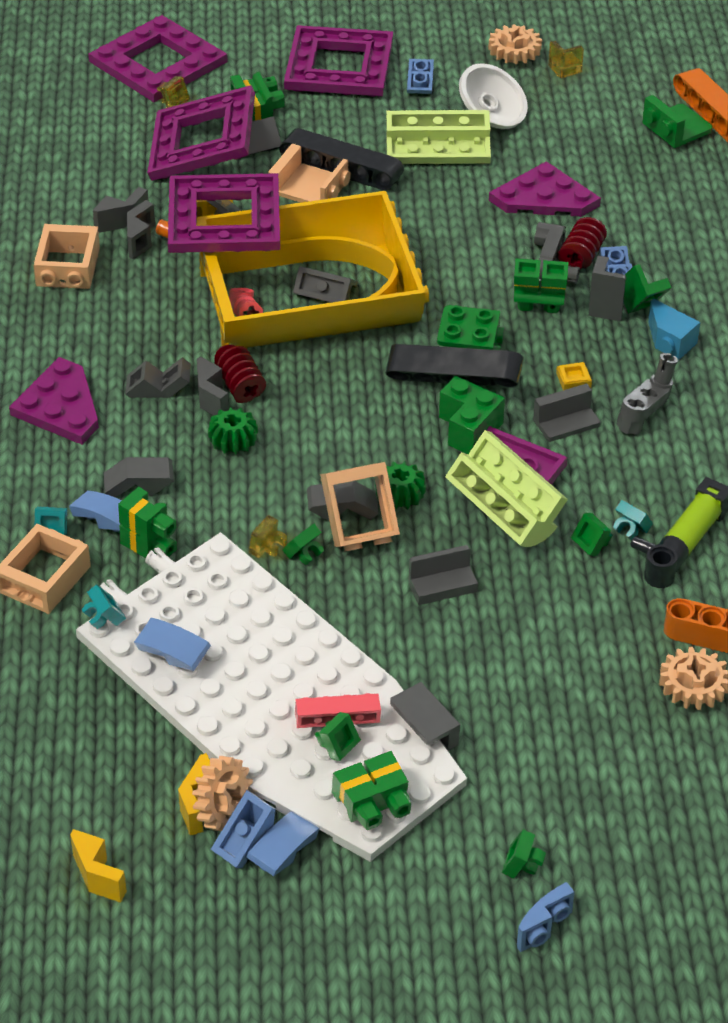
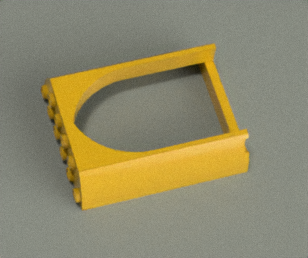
M386 191L280 205V250L199 252L200 275L207 279L220 323L221 347L235 345L248 348L415 323L421 320L424 304L429 302L427 285H422L421 269L415 267V255L413 251H409L408 236L402 233L401 218L396 217L395 203L389 200ZM252 209L197 217V226L252 225ZM329 260L358 264L372 269L388 279L377 292L366 298L235 317L222 274Z

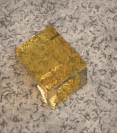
M551 41L548 66L560 78L580 73L583 66L584 48L578 45L564 50L556 41Z

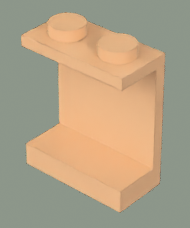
M295 144L290 145L268 172L278 173L280 197L300 203L336 198L341 189L348 185L351 176L348 171V160L343 159L333 172L303 164L301 146Z

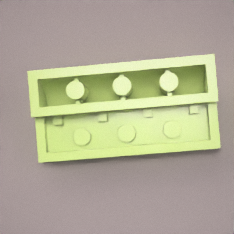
M489 110L386 111L387 155L397 158L402 164L490 163Z
M484 430L469 454L460 453L445 476L513 540L523 547H532L543 542L556 530L558 526L553 521L568 500L498 437Z

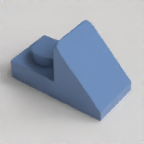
M246 790L211 850L236 868L242 869L248 860L246 858L248 852L274 825L275 808Z

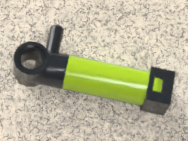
M705 477L696 488L693 501L658 545L637 536L633 537L630 543L631 547L646 554L644 579L647 584L656 588H666L673 584L677 570L715 521L720 522L727 514L728 486Z

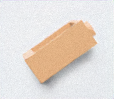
M44 224L33 265L36 286L90 289L100 250L98 226ZM49 252L84 254L82 263L47 261Z
M385 462L320 475L335 547L344 546V551H351L363 548L362 542L373 540L374 545L392 542L391 536L400 534ZM374 477L384 529L344 537L334 485Z
M36 524L0 563V593L50 614L91 567L89 546L80 540L58 533L54 529ZM40 550L66 560L47 582L22 572Z

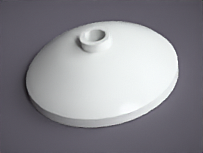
M480 63L468 67L461 75L459 92L468 110H489L490 126L494 128L510 129L523 121L528 109L527 99L520 85L507 72L496 66Z

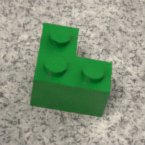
M455 376L440 391L439 418L449 422L448 446L469 454L484 430H487L489 426L499 429L504 423L505 397Z

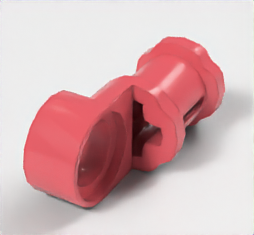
M249 288L229 289L230 303L233 313L237 317L244 316V311H247V315L263 313V308L254 300V290Z

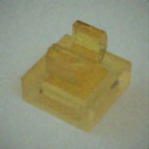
M175 76L157 88V91H161L163 96L161 102L166 104L167 108L184 104L190 100L182 76Z
M267 515L251 533L250 554L260 558L266 551L270 556L276 557L279 546L273 543H278L285 547L287 535L277 531L279 520Z

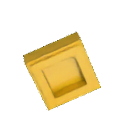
M584 362L557 366L556 374L563 390L586 383L591 388L592 379Z

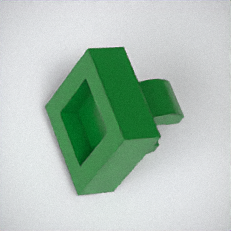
M584 513L570 538L590 556H598L602 547L608 545L613 534L593 513Z
M314 523L293 538L282 551L289 559L298 553L300 561L307 565L313 560L308 550L313 551L317 557L324 552L323 546L319 542L314 541L322 532Z
M339 712L331 721L325 723L326 726L320 732L315 733L319 745L326 748L330 759L341 761L361 741L350 715Z
M522 829L509 847L502 870L503 874L514 879L522 869L526 873L535 875L538 865H543L546 855L543 850L532 847L535 834Z

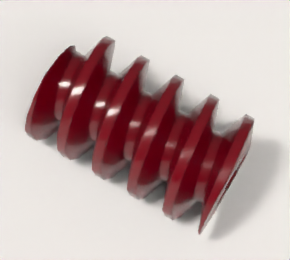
M591 217L577 220L558 252L559 261L569 262L568 266L580 267V269L589 267L607 237L605 225Z
M225 345L217 350L214 356V363L222 368V378L237 403L250 402L264 392L266 380L246 347Z

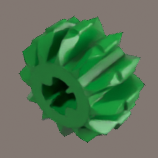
M230 407L228 411L218 410L217 415L211 416L208 437L215 450L222 449L224 454L231 451L236 455L240 450L248 452L249 446L255 445L258 424H256L252 412L244 413L243 408L232 410Z
M393 461L391 466H386L394 507L395 510L399 507H404L408 510L410 505H419L421 498H424L426 492L424 472L419 471L416 464L408 466L406 461L402 464H397Z

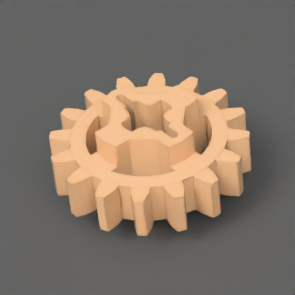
M513 24L512 28L504 25L503 30L496 28L495 33H490L488 50H490L491 56L496 55V60L505 59V63L511 62L514 64H518V61L527 63V59L535 60V56L540 55L542 39L539 33H534L533 28L526 30L524 25L516 26Z
M689 647L688 653H684L681 649H676L675 657L668 654L666 656V663L661 664L659 686H664V696L672 694V703L675 704L681 700L684 702L683 706L686 709L690 704H695L697 710H701L704 703L712 708L714 707L715 700L722 702L724 694L728 693L727 662H717V653L710 656L706 655V648H702L699 653L695 652L693 647Z
M219 756V759H210V766L203 765L201 767L204 775L202 778L196 777L195 781L198 783V788L193 791L192 795L198 796V801L193 805V809L200 810L197 820L203 821L205 828L222 831L244 793L253 783V779L246 778L249 768L242 767V760L234 759V757Z

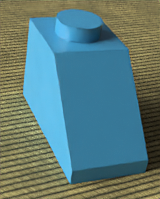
M656 299L651 301L648 323L655 349L663 353L672 354L671 357L676 356L679 360L698 343L700 322Z

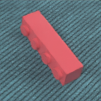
M378 693L316 698L304 697L295 700L297 728L326 726L325 723L331 721L339 712L349 714L353 724L380 723L381 706Z

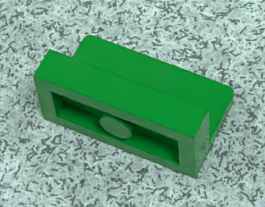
M634 265L625 274L624 305L628 314L648 308L653 299L659 300L672 288L668 278L648 284L641 265Z

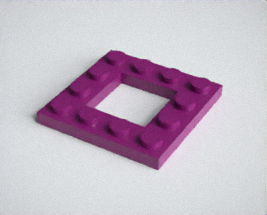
M163 15L155 17L153 20L88 53L90 63L152 102L162 99L228 62L227 53ZM160 42L185 57L156 74L131 59Z
M297 25L284 78V90L342 93L344 95L357 94L370 97L383 96L393 44V31ZM318 49L365 52L361 72L314 69Z
M252 85L158 110L147 171L151 181L160 178L166 179L175 174L192 172L198 168L215 166L221 162L232 159L237 160L249 154L255 99ZM224 117L222 138L179 149L182 127L195 126L204 121Z
M278 173L170 176L168 253L280 250ZM252 199V225L197 226V200L239 201Z

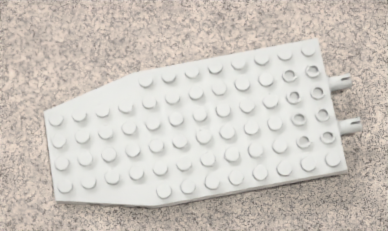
M221 532L177 562L171 560L160 548H154V552L151 550L145 562L159 574L128 595L111 579L106 580L109 587L103 582L100 587L113 596L126 619L118 626L107 620L106 624L99 629H96L87 621L76 629V637L204 754L207 753L210 759H219V756H226L242 760V767L249 768L246 778L253 779V783L248 787V791L260 799H265L274 804L276 810L284 815L292 811L320 828L319 830L332 836L333 842L369 862L466 786L467 777L442 742L438 740L431 745H426L390 705V698L404 691L396 679ZM151 617L179 626L210 643L211 647L194 671L169 665L164 656L140 651L134 641ZM366 693L379 694L381 706L380 723L354 724L361 741L341 761L330 759L326 748L321 747L316 739L315 733L320 732L325 726L297 728L295 717L296 699L304 697L362 695ZM392 751L409 781L407 794L411 801V810L409 815L401 818H394L389 808L380 811L383 815L382 823L378 827L367 831L358 820L351 823L346 807L342 801L337 802L332 794L333 772L359 762L363 765L364 760Z

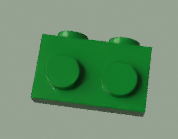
M654 95L645 98L642 123L673 148L712 132V125L685 104L668 107Z
M458 305L445 306L438 331L437 344L456 348L501 350V346L497 344H503L505 328L500 327V311Z

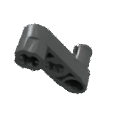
M542 222L537 224L534 244L543 246L539 260H541L540 280L542 279L543 260L558 261V252L564 244L566 226ZM568 266V283L577 284L580 267Z
M660 354L656 373L623 399L616 423L620 431L626 434L641 433L644 421L667 402L674 383L672 376L678 362L676 356H673L670 361L672 354Z

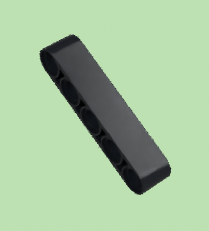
M300 128L294 129L279 147L280 153L283 155L291 144L301 146L303 164L333 172L339 163L346 159L348 160V171L351 174V181L380 190H389L404 172L401 161L393 156Z
M394 344L390 349L385 374L396 380L449 383L457 376L478 386L514 388L519 385L524 357L517 352L506 350Z

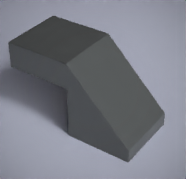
M138 187L126 201L106 195L93 209L94 226H98V232L126 228L127 212L145 200L148 201V190Z
M147 200L127 212L129 258L135 259L152 247L150 229L155 226L154 204Z
M200 356L197 358L200 408L213 416L218 414V410L228 411V392L223 390L222 368Z
M182 357L162 372L148 361H144L127 375L125 395L129 398H170L189 383L191 363Z
M126 457L104 472L105 494L115 498L135 484L147 491L150 496H153L174 482L172 460L167 457Z
M356 481L334 485L340 515L347 508L369 520H372L379 514L375 491ZM322 484L310 485L307 488L308 510L329 521Z

